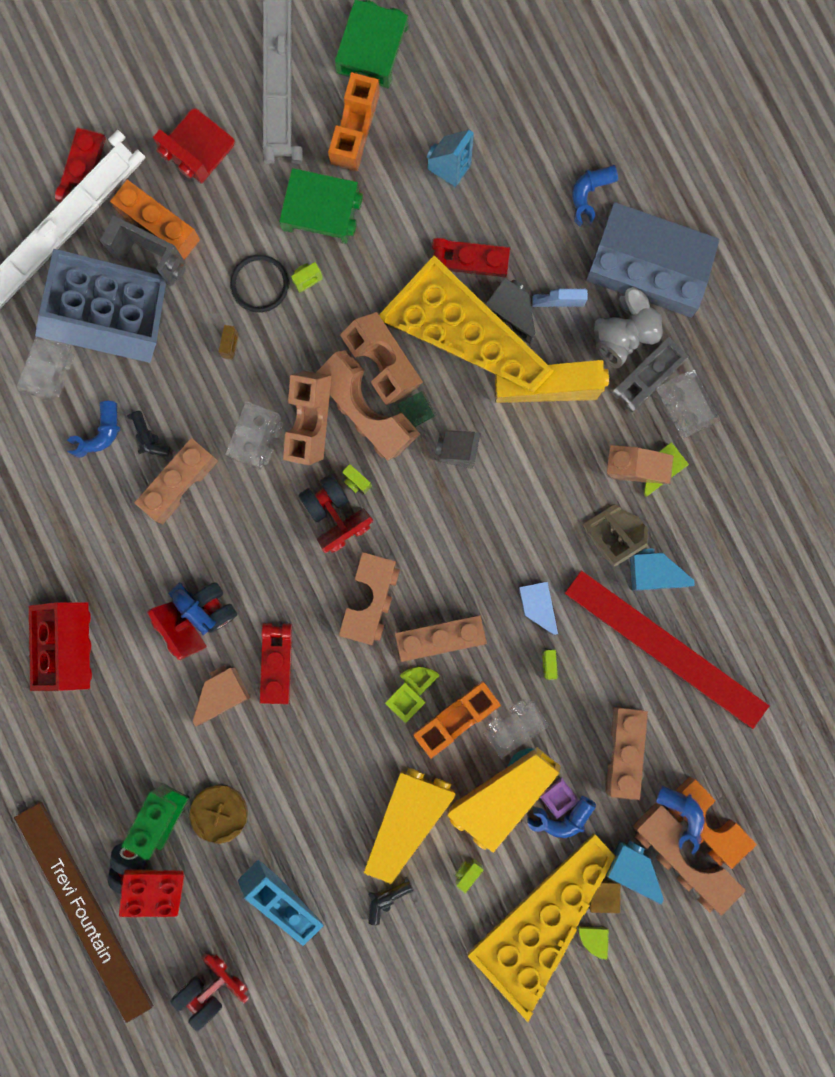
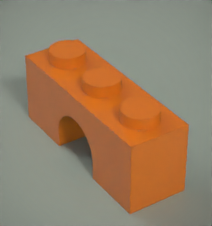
M351 72L344 96V111L341 124L335 127L328 151L331 165L358 171L380 95L379 79Z
M126 180L110 201L116 211L136 227H142L150 234L175 245L184 260L200 241L194 228L129 180Z
M481 681L416 730L413 736L431 759L453 743L460 734L499 708L501 704L486 684Z
M690 776L675 790L686 796L692 794L691 797L697 801L703 811L704 820L708 808L716 802L703 786ZM671 808L667 810L679 823L684 820L688 824L687 818L685 816L682 817L681 812ZM731 819L716 829L709 828L705 820L700 834L701 843L704 841L711 849L708 855L719 866L725 864L731 869L757 845Z

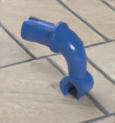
M615 165L594 171L587 169L574 184L572 192L576 208L574 221L578 226L581 227L583 224L581 219L583 212L589 216L590 224L595 217L594 209L587 203L588 193L594 191L596 187L618 181Z
M114 401L100 402L98 434L88 440H84L79 436H71L67 439L68 442L80 444L76 450L67 452L81 458L86 456L88 452L102 451L109 447L116 439L118 432L121 431L117 421V403Z
M181 582L168 593L182 614L181 617H186L200 631L202 636L209 630L203 623L210 629L216 624L198 605L199 601L191 598L192 593L188 592Z
M662 786L656 803L681 812V816L687 818L688 829L682 833L679 847L681 849L684 841L690 839L694 844L692 854H694L701 844L700 834L705 822L703 811L697 801L691 797L692 794L686 796L666 786Z
M581 796L571 814L566 815L564 820L559 822L548 819L545 810L542 808L534 807L533 814L541 819L534 821L527 817V824L535 832L544 830L554 837H571L579 832H584V825L596 808V803L586 796Z

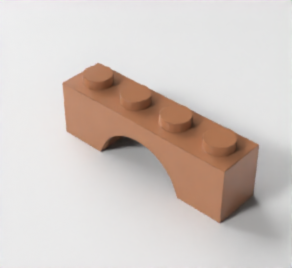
M347 350L335 352L316 373L332 375L330 396L336 401L337 408L341 413L350 417L355 423L356 430L362 436L367 437L372 442L374 450L379 456L386 458L387 461L399 456L420 433L403 413L394 416H383L371 410L364 401L361 392V381L365 370Z
M655 803L633 825L638 831L635 838L646 849L652 846L659 853L655 858L667 870L673 867L680 874L676 879L688 891L694 888L701 895L697 901L709 913L715 910L722 916L746 891L719 865L710 868H695L685 863L680 854L678 844L683 826L661 804Z

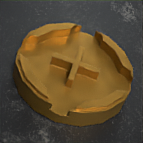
M214 785L205 788L196 795L191 805L189 819L192 829L198 837L208 842L222 844L233 840L242 832L247 823L248 809L246 801L239 791L226 785Z

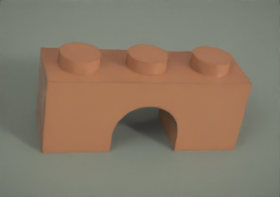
M377 312L355 319L340 334L354 358L366 356L377 364L380 373L371 383L385 405L407 397L423 383Z
M310 371L290 375L288 404L296 405L297 416L293 428L285 432L283 460L311 465L324 459L332 375Z
M191 438L135 501V504L154 521L163 525L181 505L179 501L185 491L196 481L201 482L218 460Z
M362 552L355 581L371 587L373 601L367 609L362 611L346 608L339 636L369 645H374L375 640H381L385 625L380 624L383 612L388 614L392 597L387 595L390 585L396 586L400 569L395 568L396 561Z
M481 615L395 633L401 662L487 644Z
M613 707L611 728L613 754L611 764H608L606 794L610 797L640 800L648 711Z

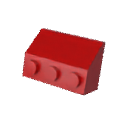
M88 602L29 605L30 691L90 689V681L92 679L90 651L92 644L89 639L91 614Z

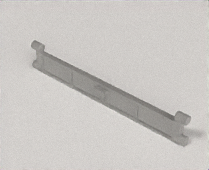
M263 0L264 163L266 164L275 163V156H291L292 163H302V147H292V0Z

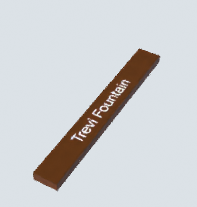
M40 802L14 817L125 1023L152 1009L153 1003L44 804Z

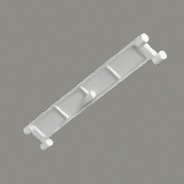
M118 129L108 138L109 142L115 147L0 265V309L52 256L53 248L59 249L146 158L138 149L132 154L121 143L126 137Z

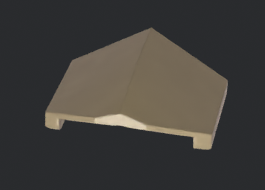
M615 504L582 524L600 555L614 567L647 547L648 528L639 517L622 510L620 506Z

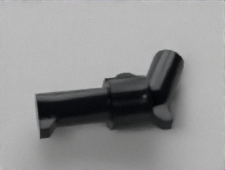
M141 410L127 415L128 419L133 420L137 431L135 437L139 445L138 454L147 452L152 455L168 457L170 446L155 444L158 442L159 437L153 434L151 430H148Z
M405 877L404 883L390 890L385 888L377 893H368L372 900L368 919L370 925L380 924L381 909L385 912L390 911L394 900L414 891L408 877Z

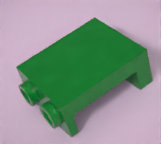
M354 0L335 59L337 74L350 77L352 72L379 79V86L389 89L392 81V70L403 35L409 27L408 15L397 8H383L369 0Z
M292 168L279 221L282 231L293 233L295 228L341 239L342 243L347 244L349 236L354 237L357 220L353 218L355 209L360 210L363 193L359 192L358 182Z
M166 784L151 791L122 847L146 860L151 858L155 848L160 851L163 850L190 797Z

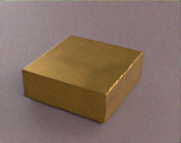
M224 325L218 352L224 359H234L239 337L234 326Z
M602 881L590 901V912L620 913L621 884L618 882Z

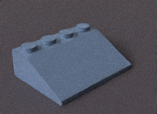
M614 202L586 281L625 294L627 289L635 287L644 292L649 299V303L692 318L699 309L720 239Z
M53 248L35 336L150 363L157 342L166 281L161 275Z

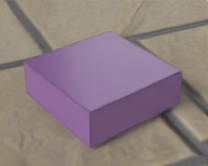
M562 777L550 785L540 796L557 819L579 801Z

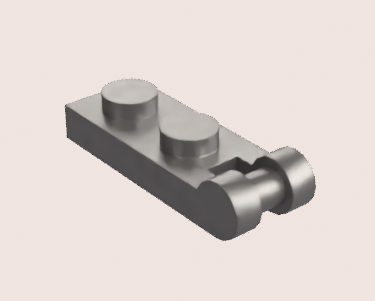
M668 337L612 394L617 399L620 397L627 404L626 408L632 413L689 356ZM632 384L641 391L636 397L628 390Z

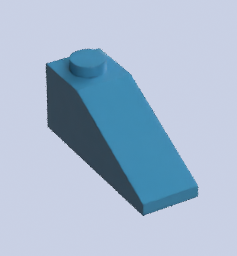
M465 130L444 136L439 144L434 143L427 154L428 170L456 187L471 166L474 132Z
M257 860L237 880L244 898L302 946L324 926L323 922L260 860Z

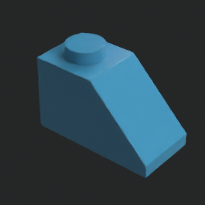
M654 548L642 549L637 555L630 557L632 591L695 586L694 579L664 553H655Z
M630 840L628 844L619 841L613 853L615 858L606 873L607 877L662 905L664 898L651 859L644 854L645 848Z

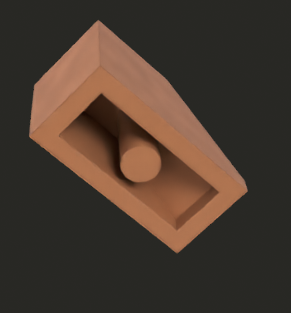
M610 445L607 474L615 480L670 484L674 456L638 447Z
M224 665L210 673L212 678L204 683L194 715L193 723L195 727L251 698L235 667L227 669Z

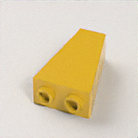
M603 360L551 364L549 366L554 372L535 392L495 375L496 403L597 400L601 393L604 392L605 386L609 384V371L604 369Z
M537 747L454 802L447 816L454 827L460 831L465 830L472 835L473 841L482 849L488 848L494 853L558 776L560 765Z
M408 768L407 772L401 770L367 861L364 874L390 884L394 881L454 799L456 793L455 790L451 789V783L439 778H435L434 782L423 778L424 773L412 768Z

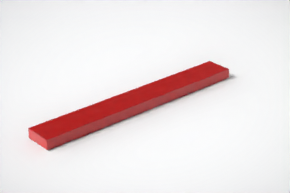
M582 570L564 594L749 728L754 729L770 705Z

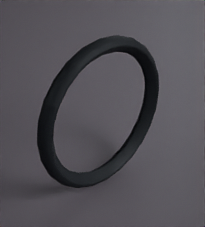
M267 255L249 256L243 259L233 270L230 279L231 293L235 301L248 311L259 313L271 311L278 307L287 295L289 289L288 274L284 266L273 257ZM250 262H270L282 274V292L277 300L267 306L255 307L249 305L240 298L237 292V276L240 270Z

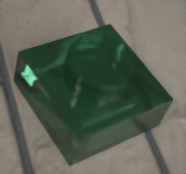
M424 391L397 404L401 413L414 427L437 416Z

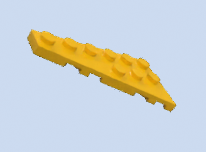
M435 256L424 265L379 314L384 323L532 392H535L554 372L549 365Z
M595 833L467 953L470 960L527 1022H529L550 977L556 971L577 930L576 928L581 918L587 912L591 899L597 888L600 887L615 858V855Z

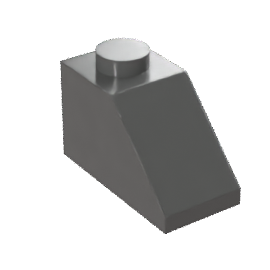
M504 278L486 306L516 335L530 344L536 332L529 294L525 292L526 288L518 281H509Z
M446 431L444 438L439 437L436 454L441 455L440 463L473 469L481 433Z

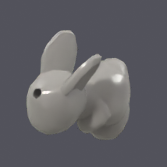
M635 287L627 289L625 296L619 297L620 306L628 316V319L617 317L598 318L594 323V334L597 342L596 349L600 356L614 368H620L626 362L627 355L631 354L639 346V342L654 344L659 342L663 335L662 316L650 307L649 299L644 292Z

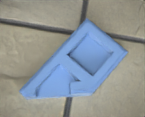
M556 289L552 290L550 294H535L532 297V307H584L587 302V290Z
M548 582L519 587L524 616L543 627L552 635L558 634Z

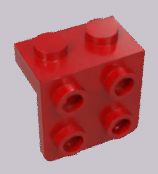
M192 109L169 136L161 129L153 136L158 146L156 151L168 162L170 160L174 161L178 165L177 168L189 179L193 177L201 184L235 146L234 138L198 109Z

